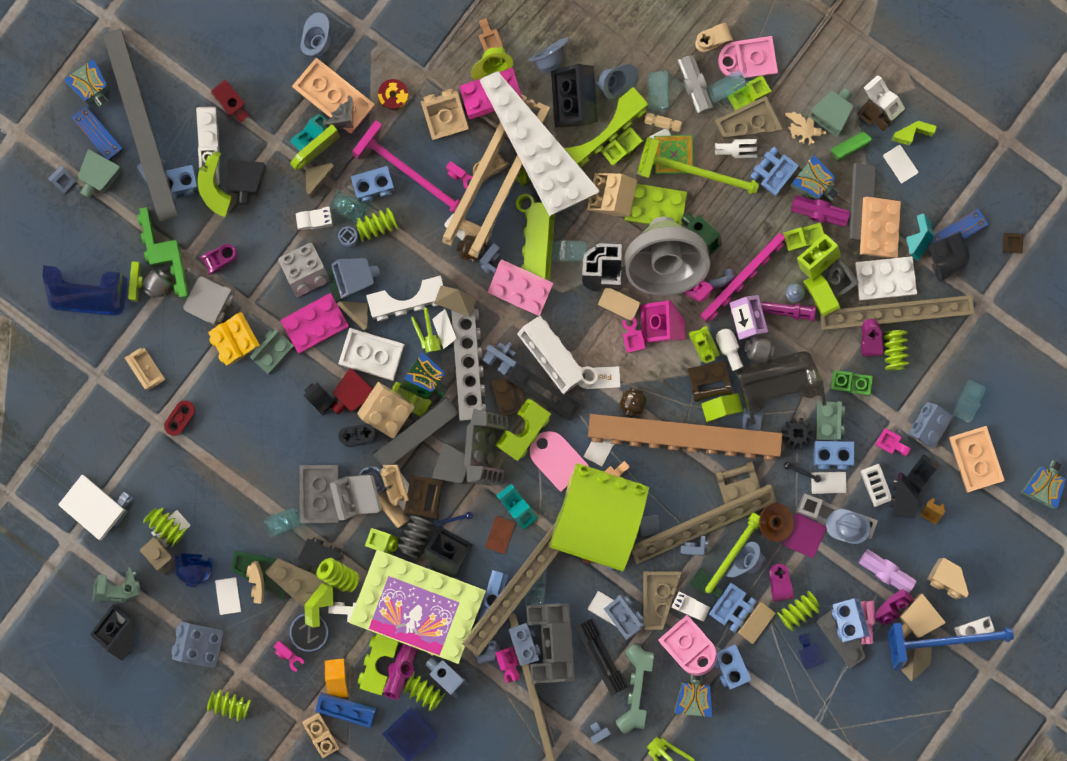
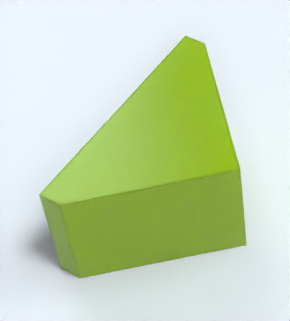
M738 393L721 396L701 403L706 422L743 412Z

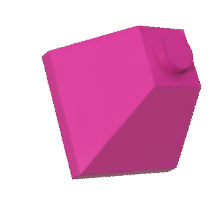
M672 301L640 305L641 330L645 343L686 340L685 321Z

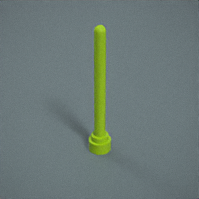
M755 513L750 515L748 518L749 522L747 523L748 527L706 586V593H712L754 530L760 528V516Z

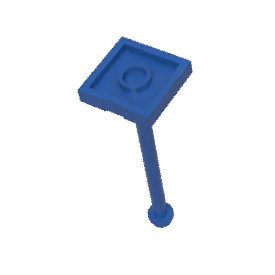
M894 623L888 631L893 669L901 670L907 662V649L1005 639L1006 642H1010V640H1014V632L1012 628L1005 627L1004 631L906 642L903 636L902 624Z

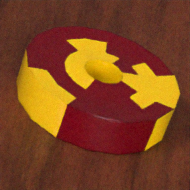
M386 80L379 87V101L387 109H400L408 100L407 87L400 80ZM391 92L397 93L395 97H390Z

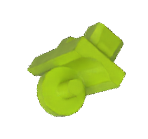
M707 326L698 331L689 332V336L702 362L709 363L720 355Z

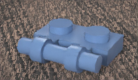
M772 147L769 152L765 153L761 163L754 167V172L750 175V178L756 181L759 176L763 177L764 180L760 185L776 196L799 165L785 154L779 160L775 157L779 151ZM770 163L774 164L775 166L769 173L765 171Z
M730 583L709 612V615L723 625L728 620L732 621L733 624L729 629L736 633L739 627L741 628L744 625V620L748 614H752L754 611L753 607L757 601L751 597L747 603L744 602L743 598L747 593ZM739 605L743 609L738 617H735L733 613Z

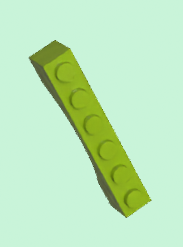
M632 87L619 98L617 110L612 121L599 136L583 145L564 148L578 166L583 167L590 161L589 157L593 153L597 155L604 149L603 145L609 141L611 143L619 136L617 134L622 129L624 131L633 124L632 120L636 117L641 118L647 112L648 103Z

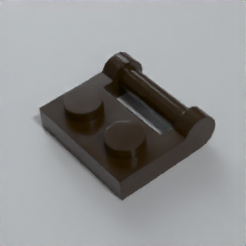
M726 361L688 368L695 402L717 395L733 394ZM724 382L723 387L704 391L698 390V386Z
M411 475L407 493L409 500L405 503L404 513L438 519L439 501L445 481ZM429 484L435 486L430 512L424 511Z

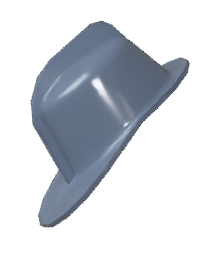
M320 12L314 13L305 23L300 46L301 51L305 55L322 56L331 45L329 36L330 22L325 14Z
M560 39L528 60L534 61L542 74L557 69L563 59L561 47L569 39Z
M623 64L616 68L604 70L596 85L600 87L607 98L614 99L625 94L635 86L638 73L633 65Z
M845 509L832 512L826 522L827 532L830 536L851 544H859L865 541L871 530L870 523L865 516Z
M755 542L745 544L724 575L734 578L743 573H756L766 560L765 556L760 552L759 545Z

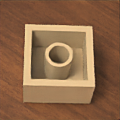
M378 382L357 414L362 421L394 439L414 409V406L408 399Z

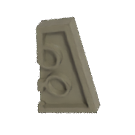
M766 96L715 120V124L723 139L783 130Z
M279 558L265 572L302 607H304L321 583H325L317 577V574L306 571Z
M643 572V617L645 619L643 623L646 625L643 630H663L682 572Z

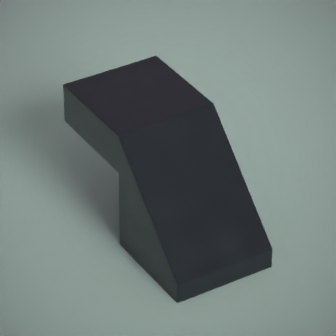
M923 454L906 477L920 493L939 465Z

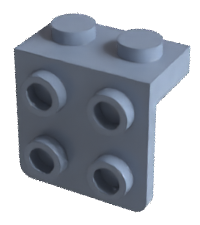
M180 621L176 629V642L172 647V659L215 668L222 643L223 631Z

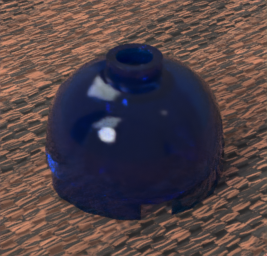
M182 553L180 558L177 555L175 559L176 576L188 587H196L203 584L212 575L214 561L208 557L207 560L201 559L202 555L195 553Z

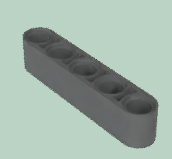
M448 397L443 398L397 433L394 439H389L376 449L372 455L382 468L383 465H392L458 414L457 409Z

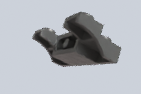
M569 603L526 606L528 625L541 626L543 663L530 664L532 684L575 681Z

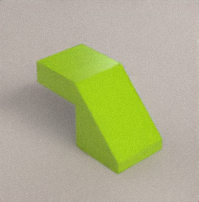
M917 121L894 133L891 141L910 146L915 132L932 137L937 126Z
M821 274L813 281L810 278L803 281L806 289L813 297L816 308L823 316L840 309L839 303L828 282Z
M321 583L305 603V624L311 627H320L319 607L333 606V586Z

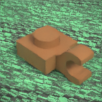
M486 18L480 20L479 24L483 34L479 35V39L484 52L490 48L503 47L497 29L490 30Z

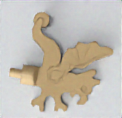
M795 112L785 113V116L795 123H791V127H788L792 138L796 139L795 135L803 137V139L799 140V143L802 142L804 144L805 139L808 138V145L814 144L811 136L826 135V131H822L821 128H814V120L808 118L806 122L805 117H802L801 114Z

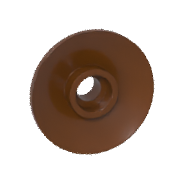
M772 503L763 509L759 518V527L765 538L774 542L783 541L793 530L794 518L787 506L781 503Z

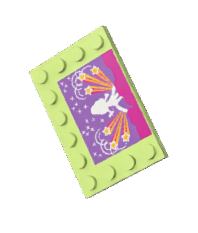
M377 550L349 623L459 664L465 648L462 642L471 632L486 590Z

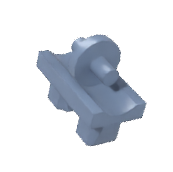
M509 342L505 346L499 343L497 347L503 351L502 353L488 345L483 362L492 366L494 361L499 359L502 361V364L498 371L507 376L513 369V366H515V363H517L506 356L508 354L514 357L516 352L510 349L513 344Z

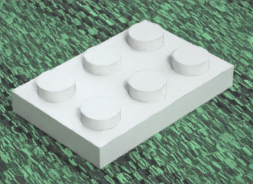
M912 256L855 262L856 279L859 282L857 285L859 301L917 294Z

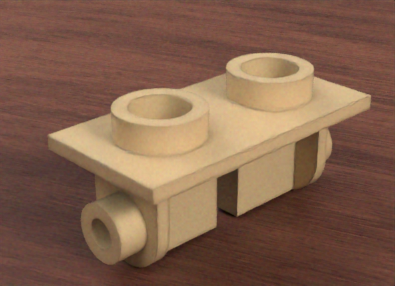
M383 465L380 475L385 487H390L386 490L389 503H392L394 506L398 505L399 501H408L398 465Z

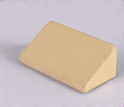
M605 288L598 305L632 321L640 306V302L614 289Z
M386 491L378 494L381 508L397 528H401L409 521L408 516L399 505L393 506L392 503H389Z
M759 602L737 633L751 644H754L775 615V612L762 602Z

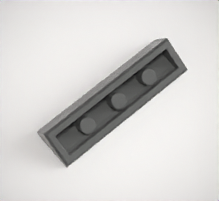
M854 163L850 239L861 242L863 198H874L876 167Z

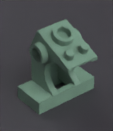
M128 568L126 581L121 586H113L107 581L106 575H98L94 582L92 602L110 601L126 603L136 599L140 592L139 582L134 580L136 572H132L131 568Z

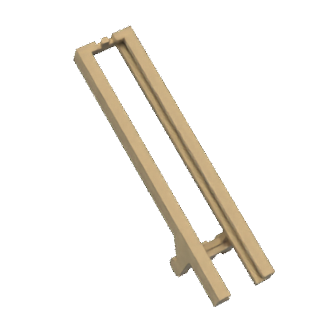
M522 95L523 101L528 107L539 111L536 117L544 124L550 107L539 102L535 104L533 99L529 101L526 96ZM501 122L442 240L443 243L451 246L460 229L465 231L464 236L472 234L471 236L476 237L469 254L476 258L483 245H488L496 219L523 166L517 154L482 227L466 220V215L507 135Z

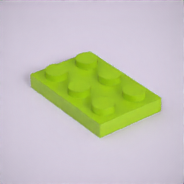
M636 184L630 217H625L624 221L650 225L656 218L669 217L675 223L682 226L681 220L684 214L687 192Z

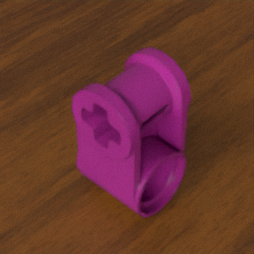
M224 244L202 255L200 260L204 261L208 269L207 273L212 275L238 259L239 253L234 246ZM227 249L233 250V255L230 258H225L224 256Z
M867 319L862 324L861 349L863 357L883 355L882 332L878 321L875 319Z
M783 564L773 565L769 570L773 601L793 599V588L788 568ZM778 567L780 570H783V574L780 575L781 578H779L778 575H775V572L778 571Z

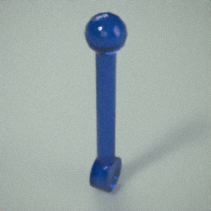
M467 512L465 515L449 519H436L433 523L435 527H439L441 524L465 518L472 519L473 514Z

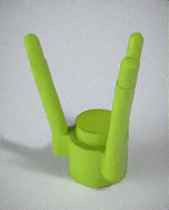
M424 308L428 332L425 340L415 317H411V320L421 341L422 349L425 348L426 353L441 350V341L439 336L437 339L436 335H432L428 309Z
M656 737L647 746L650 750L648 754L654 761H660L658 759L660 755L668 761H673L665 752L666 747L690 761H695L694 758L668 743L664 738L660 740Z

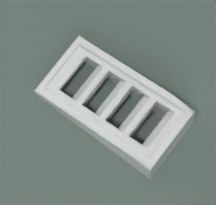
M877 464L860 471L874 507L889 502L891 494L880 465ZM876 471V476L868 478V474ZM876 479L880 480L879 483H876L874 485L870 484L871 481H874ZM880 486L883 487L882 490L873 492V489ZM885 493L886 497L876 500L875 496Z

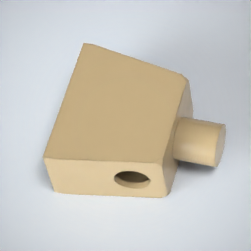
M919 594L899 617L904 623L902 625L904 638L911 633L915 638H920L946 623L923 594Z

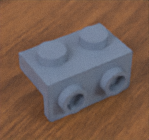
M927 402L921 409L920 415L913 423L908 434L911 437L917 438L929 448L935 449L953 416L940 406Z
M618 595L617 599L607 605L604 610L624 638L628 640L646 626L643 623L645 619L639 611L635 612L632 608L634 604L627 595L625 597Z
M527 623L510 628L509 633L520 665L523 666L538 661V656L541 653L538 644L534 645L532 638L535 637L532 626L528 627Z

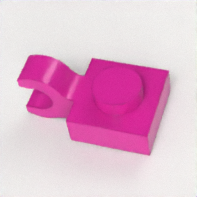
M450 161L446 166L447 175L456 181L457 179L463 181V186L467 190V182L472 180L473 176L467 174L466 171Z
M884 428L875 446L890 454H893L894 450L904 456H907L911 449L899 442L901 436Z
M281 641L274 645V648L277 649L275 653L283 660L287 658L293 671H298L294 667L295 661H300L302 664L305 663L301 657L296 656Z
M514 646L495 652L501 671L505 670V682L509 683L519 680L520 675L516 669L519 662Z

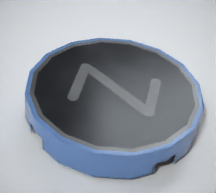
M305 614L298 616L293 621L290 627V638L298 649L313 652L320 649L326 643L329 629L322 617L319 616L320 627H311L305 624Z

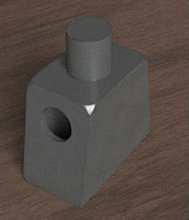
M444 443L431 478L463 484L465 477H467V468L464 466L465 454Z

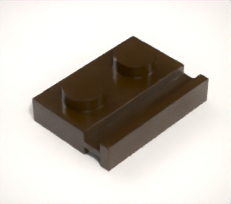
M508 376L492 380L490 383L500 414L510 416L517 414L526 400L522 389L506 379Z

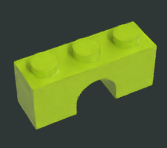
M529 398L517 413L525 421L524 430L519 434H512L505 430L495 444L496 447L517 461L526 455L528 446L537 439L538 432L547 425L551 413Z
M380 634L372 636L369 645L372 647L370 655L366 654L363 664L366 666L364 673H360L357 683L361 684L359 689L383 695L388 676L380 674L376 664L383 656L395 658L399 645L398 641Z

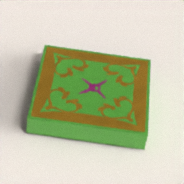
M692 135L654 136V139L659 140L656 151L657 156L693 166ZM655 163V175L691 174Z

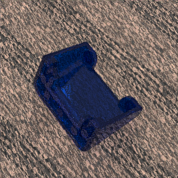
M43 265V283L47 302L52 309L117 316L123 312L128 279L120 272L104 273L101 276L100 285L94 286L66 282L62 279V273L57 267Z

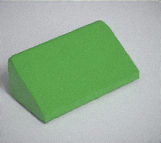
M860 132L831 148V152L836 161H840L869 145L872 139L865 132Z

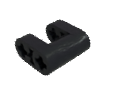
M361 424L341 429L338 438L344 446L356 447L374 443L377 439V432L371 425ZM366 431H370L369 437L364 436ZM348 433L351 434V436H355L350 437V441H346V439H344L347 437Z

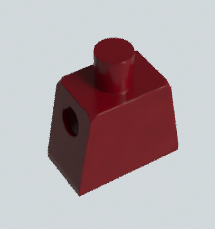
M226 79L211 90V95L230 117L235 115L240 122H243L250 116L243 108L245 106L244 101ZM234 100L236 106L231 107L228 102Z
M349 368L333 391L338 400L331 406V409L338 415L346 407L354 413L362 407L373 389L356 372Z

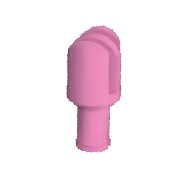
M862 601L861 605L870 636L862 638L861 644H873L872 626L876 624L874 601Z

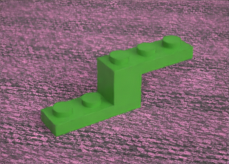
M147 207L140 208V214L137 217L139 225L143 226L144 233H141L142 243L146 244L147 251L144 252L146 263L149 262L152 267L173 263L170 269L172 277H176L177 284H174L175 294L179 295L181 299H187L189 294L179 242L172 240L156 244L150 210Z

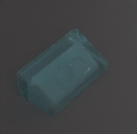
M737 70L708 86L707 91L713 102L716 103L746 86L747 82L741 71Z
M668 71L649 72L648 110H667Z

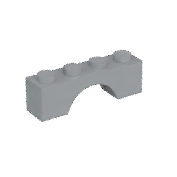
M803 494L796 513L826 524L829 515L841 508L813 496ZM865 516L871 526L870 534L867 538L869 540L872 539L878 520Z

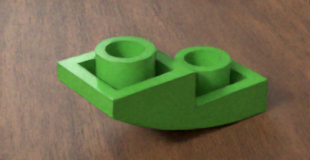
M834 370L831 389L871 396L873 376Z

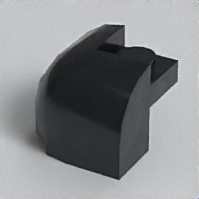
M961 231L927 246L934 262L931 265L939 282L959 274L969 263V249Z
M595 244V247L584 253L582 282L587 289L601 292V288L620 289L622 244Z

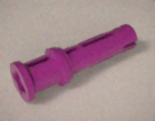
M760 301L763 313L789 316L795 320L805 319L814 322L816 305L809 307L801 306L800 303L786 305Z

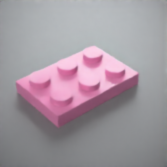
M501 259L487 293L540 316L553 282Z

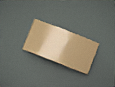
M254 561L251 565H248L246 576L249 577L250 583H256V586L253 585L251 597H254L253 603L261 604L264 601V578L259 562Z
M320 713L302 722L322 758L339 749Z

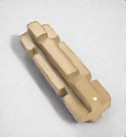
M647 113L644 120L645 124H655L654 126L667 130L671 128L675 132H679L682 125L681 121H672L671 118L659 115L656 117L652 113Z

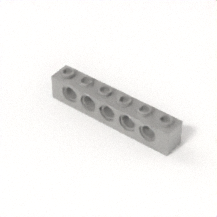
M475 306L470 317L452 311V325L456 336L454 351L460 422L471 421L473 409L486 411V404H482L481 396H485L484 385H480V377H484L483 366H479L478 359L482 358V349L477 345V339H481L480 328H476V320H479V310L475 309ZM465 320L472 323L471 328L468 330L461 328V323ZM466 339H470L473 342V346L469 349H465L462 346L463 341ZM467 358H471L475 363L473 367L467 368L464 366V361ZM469 377H473L476 380V384L472 387H468L465 384V380ZM470 396L476 397L477 404L469 406L466 403L467 398Z

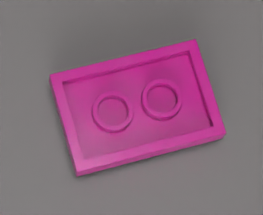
M513 68L499 72L523 100ZM481 79L459 86L469 119L495 111L480 83Z
M331 293L280 320L298 354L349 327Z

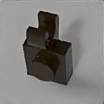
M871 99L857 113L868 125L872 126L875 123L882 131H885L892 123L891 119L881 115L884 110Z

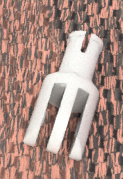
M734 139L732 143H715V156L732 155L734 158H757L755 153H739L757 151V146H739V144H756L757 139Z
M722 329L717 333L716 341L721 353L727 356L732 371L743 367L737 352L739 344L730 329Z

